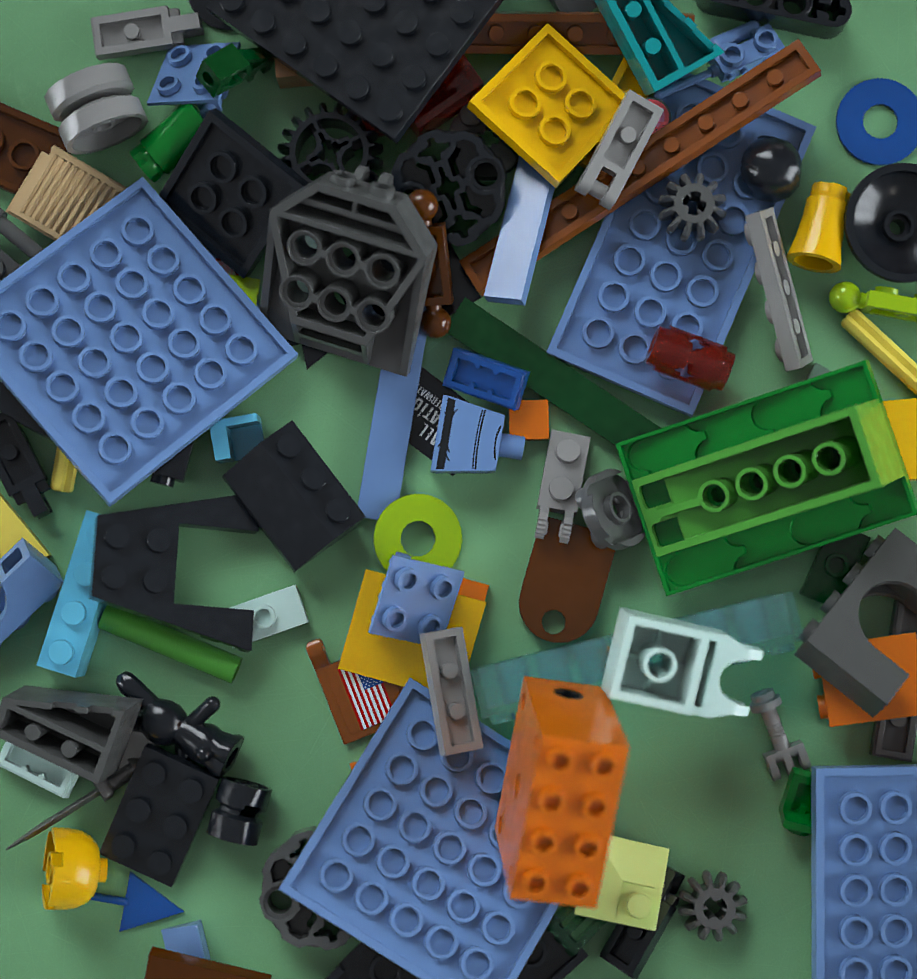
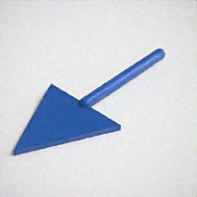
M131 871L125 898L95 893L90 899L124 906L120 931L184 912V910Z

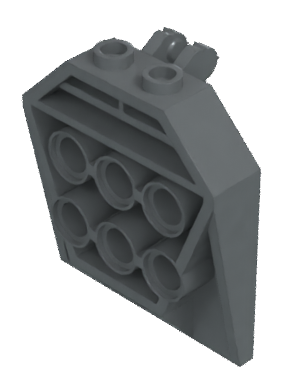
M362 165L356 168L354 174L343 170L329 171L287 196L270 210L260 311L287 340L407 377L412 365L438 244L408 195L395 191V187L392 186L394 183L392 174L383 172L378 182L370 184L368 183L370 170ZM305 235L311 237L316 242L317 249L307 244ZM343 247L350 249L354 253L356 260L349 259L344 254ZM381 259L390 261L394 267V272L386 270L381 263ZM297 281L304 283L309 293L302 291L298 287ZM334 292L341 294L345 298L347 305L340 303L336 299ZM372 304L380 306L385 316L377 314L373 310Z

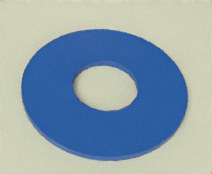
M875 78L857 84L843 97L837 110L836 130L840 142L854 158L870 165L884 166L903 160L917 147V97L906 86L891 79ZM882 105L894 112L897 118V126L891 136L878 139L866 132L863 118L869 108Z

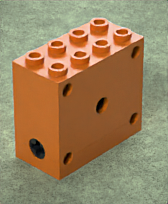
M523 676L495 823V832L509 897L512 899L587 908L597 907L630 749L612 702L601 689V686Z

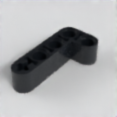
M695 0L698 8L709 15L746 23L755 20L761 26L769 23L774 29L820 39L837 37L852 14V5L849 0H762L763 4L759 6H753L746 0ZM783 3H796L801 13L791 14L787 12ZM814 7L815 9L813 10V12H812V14H811V15H813V17H808V14L810 13L811 8ZM826 11H830L833 13L832 19H834L835 21L828 20L829 13H827Z

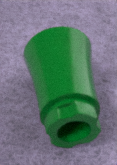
M178 104L155 129L140 140L142 144L133 148L129 153L147 177L155 183L165 173L169 175L173 172L204 118L201 117L199 110L194 104Z

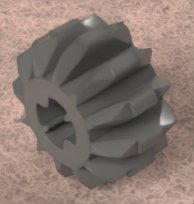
M686 173L681 174L679 185L672 181L668 182L665 188L669 195H661L658 200V204L667 208L659 213V220H672L666 232L672 234L677 228L681 229L680 240L682 242L688 240L691 231H693L698 242L703 241L705 230L715 234L719 229L715 220H724L726 217V211L718 207L726 201V196L724 194H712L718 186L717 181L710 182L707 187L702 185L704 181L702 173L697 174L694 183H691ZM689 200L696 202L695 206L698 211L695 215L688 213L689 208L686 205Z
M705 870L702 872L703 884L699 885L693 877L687 880L694 889L692 893L680 890L679 897L689 902V904L678 907V913L680 916H690L684 924L688 931L694 930L699 926L698 937L701 940H705L712 929L715 940L722 941V928L726 927L732 935L737 933V928L731 923L733 918L738 921L746 920V915L736 908L747 904V898L743 895H735L741 888L737 881H732L726 885V873L720 871L713 883L710 872ZM710 897L715 902L721 899V902H717L720 909L715 914L711 910L703 913V910L708 909L704 903Z

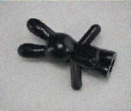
M125 671L117 676L116 685L125 697L143 699L140 708L142 712L139 711L132 731L141 732L147 740L156 745L168 746L175 744V755L192 762L193 760L202 764L216 777L224 776L232 768L243 744L244 737L240 734L224 732L215 724L206 723L221 706V702L217 697H208L187 716L186 711L181 705L171 700L158 698L131 672Z

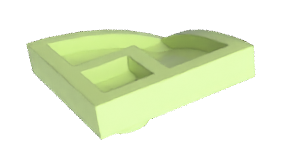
M611 835L597 907L575 906L573 915L656 931L670 849Z

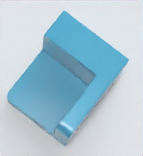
M257 413L220 419L210 427L214 458L220 464L240 461L264 440L261 417Z

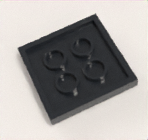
M215 108L208 111L159 196L205 248L244 279L251 275L266 252L270 210L284 198L309 183Z

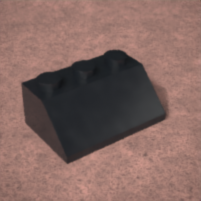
M293 420L260 442L222 476L294 573L357 528L366 517Z

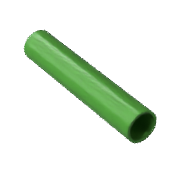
M109 605L103 611L98 628L231 684L238 673L243 659L151 619Z

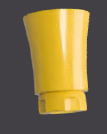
M822 181L815 182L812 185L810 196L806 198L798 230L786 256L789 263L801 269L818 273H835L841 270L844 213L850 197L847 187L834 182Z

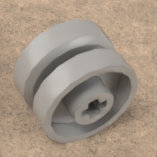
M102 63L86 67L57 81L47 90L44 98L53 119L62 122L58 131L68 153L78 155L105 150L131 138L147 124L148 119L139 98L131 96L134 86L125 65Z

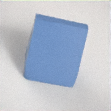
M201 920L161 930L166 950L210 960Z

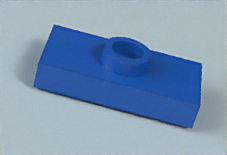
M454 347L442 385L515 411L519 410L530 371L459 347Z

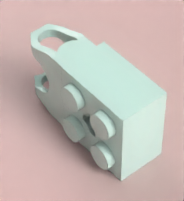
M620 607L601 689L612 699L690 716L691 714L706 718L726 715L748 716L750 707L746 706L743 702L729 698L721 692L719 686L720 675L723 669L733 662L751 659L762 660L764 651L758 647L740 643L720 629ZM658 653L662 657L661 663L654 662L652 669H650L651 666L648 664L651 656Z

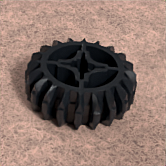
M321 102L319 104L320 113L313 115L310 107H306L304 109L306 116L304 122L296 116H293L291 119L296 131L283 129L282 135L290 143L278 144V152L286 155L281 157L280 160L308 183L313 182V180L307 177L311 173L316 176L336 170L333 162L328 163L327 158L325 160V150L322 142L326 144L328 150H333L334 154L336 153L338 169L345 171L346 162L355 156L354 152L363 148V157L360 165L369 168L370 183L378 182L379 177L372 170L382 169L384 165L382 159L374 157L384 152L382 144L373 143L379 138V132L376 129L367 130L369 124L361 118L356 121L357 116L349 110L346 115H343V107L338 102L335 103L333 112H328L326 104ZM325 129H341L354 137L349 139L346 136L335 139L330 137ZM313 135L316 140V148L311 154L306 156V161L299 164L301 148L306 140Z

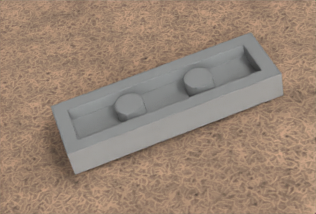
M463 627L419 634L440 756L484 748Z

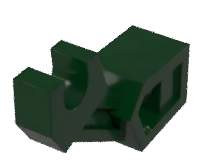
M230 43L202 60L196 78L214 98L242 83L245 79L247 82L252 81L259 70L263 74L268 72L275 59L259 47L237 49L233 43Z

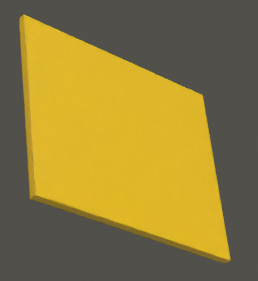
M366 569L338 669L402 687L405 686L409 678H412L428 688L421 644L368 633L371 617L374 614L379 599L378 594L381 592V585L385 580L386 574ZM458 594L447 629L463 627L468 661H470L486 602Z

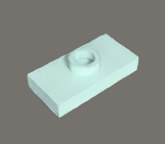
M292 585L229 607L232 609L254 610L252 642L309 623L297 585Z
M5 741L0 752V767L62 798H69L79 778V775Z

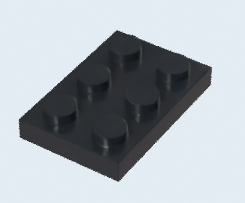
M148 742L144 746L99 851L100 855L172 887L177 880L221 777H216L206 768Z

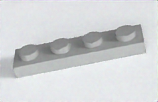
M773 207L746 215L747 223L744 226V233L748 244L751 247L753 246L757 260L755 263V275L759 284L763 285L767 298L765 302L766 317L774 325L777 336L775 341L776 355L784 363L785 371L787 372L804 367L812 362L813 358Z

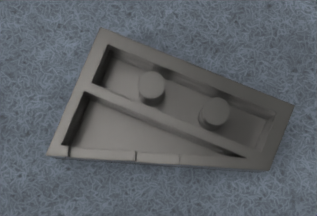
M24 685L2 698L0 704V738L99 785L119 769L143 699Z

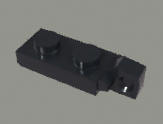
M0 413V479L9 497L14 498L17 505L20 506L27 503L33 517L41 519L53 512L44 492L51 489L47 481L49 479L20 423Z
M667 866L656 931L616 924L600 953V957L629 977L637 979L677 909L676 906L680 898L676 894L685 876L672 867Z

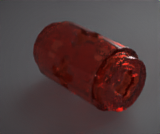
M659 325L650 343L645 363L653 366V371L706 391L710 392L712 389L722 391L731 373L735 361V353L727 351V346L677 327L670 325L668 328ZM696 339L704 347L694 351L692 350L693 343L690 340ZM688 365L687 373L693 377L684 378L675 369L684 368Z

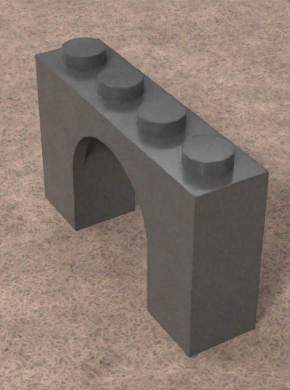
M894 528L885 539L878 535L864 552L869 557L868 561L864 566L857 562L842 580L848 585L842 594L834 590L820 608L826 614L819 623L812 618L797 638L803 643L794 653L795 656L872 717L889 704L909 677L906 671L868 641L861 629L858 616L860 601L870 596H885L895 599L917 615V544L897 528Z

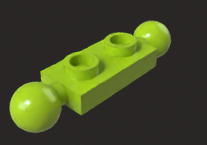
M847 281L837 283L829 293L830 305L837 312L849 313L856 308H860L859 310L862 313L917 323V294H914L913 298L898 295V289L886 286H876L874 290L863 293L860 292L855 284Z

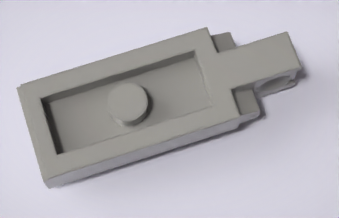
M167 5L90 18L95 55L98 60L168 50L175 46L185 45L184 38L204 35L202 18L198 12L180 15L179 8L169 9Z

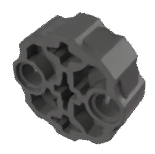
M310 826L295 831L291 838L280 847L275 848L270 854L262 870V894L259 897L264 917L272 921L274 926L280 931L283 940L299 948L311 946L330 950L345 945L352 936L340 928L337 935H333L330 929H321L325 926L327 920L316 914L317 918L312 927L308 926L307 922L313 915V912L292 899V905L287 909H279L271 901L272 892L279 889L292 868V865L288 862L291 864L295 863L300 855V852L295 853V851L301 847L304 839L307 838L309 840L315 831L316 826Z

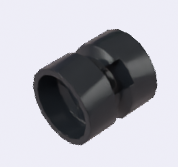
M222 776L215 798L220 803V807L212 810L206 832L213 837L228 842L256 846L263 822L258 817L259 814L267 811L272 789L253 781Z

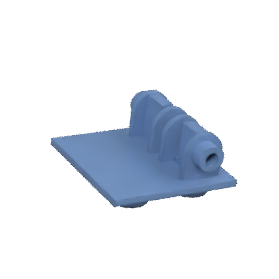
M240 42L179 45L168 49L147 105L196 104L203 118H205L209 110L215 108L222 112V100L227 98L229 90L213 98L196 78V74L203 59L230 43H233L237 49H240Z
M396 552L389 559L390 564L385 580L381 585V592L378 594L379 599L374 614L371 617L368 633L421 644L419 634L447 629L465 572L414 560L408 554Z

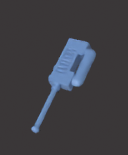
M755 20L749 21L710 39L724 53L708 62L710 66L707 70L663 90L654 92V98L663 100L664 97L709 77L714 78L718 76L722 83L728 80L732 81L735 77L741 74L744 75L785 48V46L769 23L761 27L759 22Z

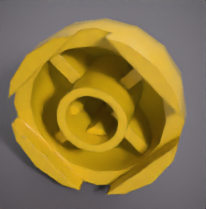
M52 827V831H49L47 835L43 859V871H46V884H42L44 910L77 908L88 903L95 895L98 882H106L108 860L107 858H100L98 844L89 834L72 828Z

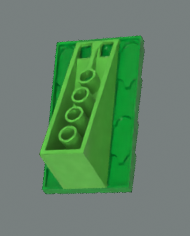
M869 359L615 444L666 597L917 515V500L887 417Z

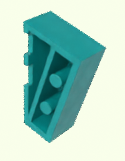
M594 0L645 96L660 90L724 53L716 43L713 44L696 27L697 25L689 17H685L669 0Z

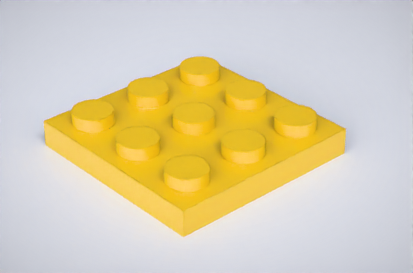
M547 23L469 101L467 108L553 187L557 188L598 146L625 93Z

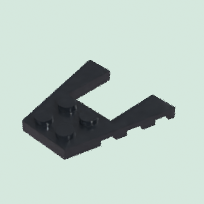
M236 495L97 515L95 518L89 599L138 616L142 615L160 621L161 624L175 629L180 628L200 635L201 638L238 648L242 652L248 653L252 651L254 610L174 603L179 527L256 534L259 531V525Z

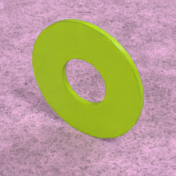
M410 494L396 499L383 510L375 525L373 544L376 556L386 571L388 570L389 559L392 557V554L395 555L396 552L408 554L401 544V534L403 529L414 521L427 523L435 534V542L427 554L422 556L410 555L412 556L411 559L448 568L454 565L461 550L462 531L458 518L446 503L430 495Z

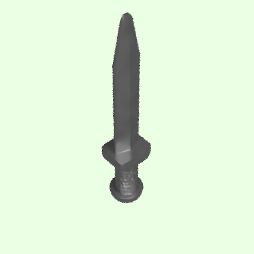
M129 758L127 759L128 764L117 770L99 785L93 782L96 789L32 828L7 847L6 850L38 835L98 796H101L104 802L109 800L113 796L114 790L130 781L139 759Z

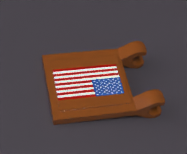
M320 638L309 641L306 645L307 653L316 671L344 745L375 733L403 687L338 669L340 660L330 664L326 649Z

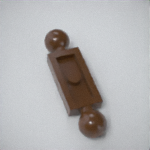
M419 189L412 192L408 197L438 244L424 305L426 310L422 314L420 328L426 336L440 338L446 335L451 327L450 315L442 308V305H449L454 301L445 222L432 223V218L438 210L437 198L432 192Z

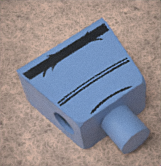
M443 395L431 473H495L498 456L522 460L526 437L502 433L505 415L451 396Z

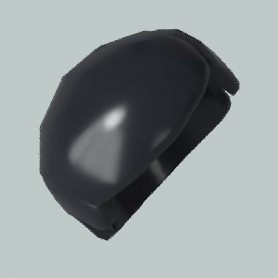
M771 136L753 142L745 150L741 160L742 180L750 188L754 198L760 201L776 203L789 198L799 187L802 161L798 151L790 142Z

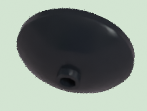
M894 163L874 170L854 188L845 208L844 232L852 254L867 271L890 282H917V164ZM891 222H895L899 225V235L893 234L891 232Z

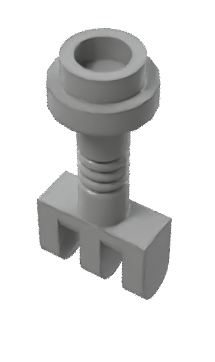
M766 688L753 693L750 696L752 702L749 706L752 713H761L774 750L762 754L772 780L781 779V773L776 764L779 762L783 763L788 776L790 775L792 767H795L792 757L795 756L798 757V762L802 769L810 768L811 763L803 742L797 740L789 743L783 726H781L782 723L776 707L782 704L780 694H775L773 688Z

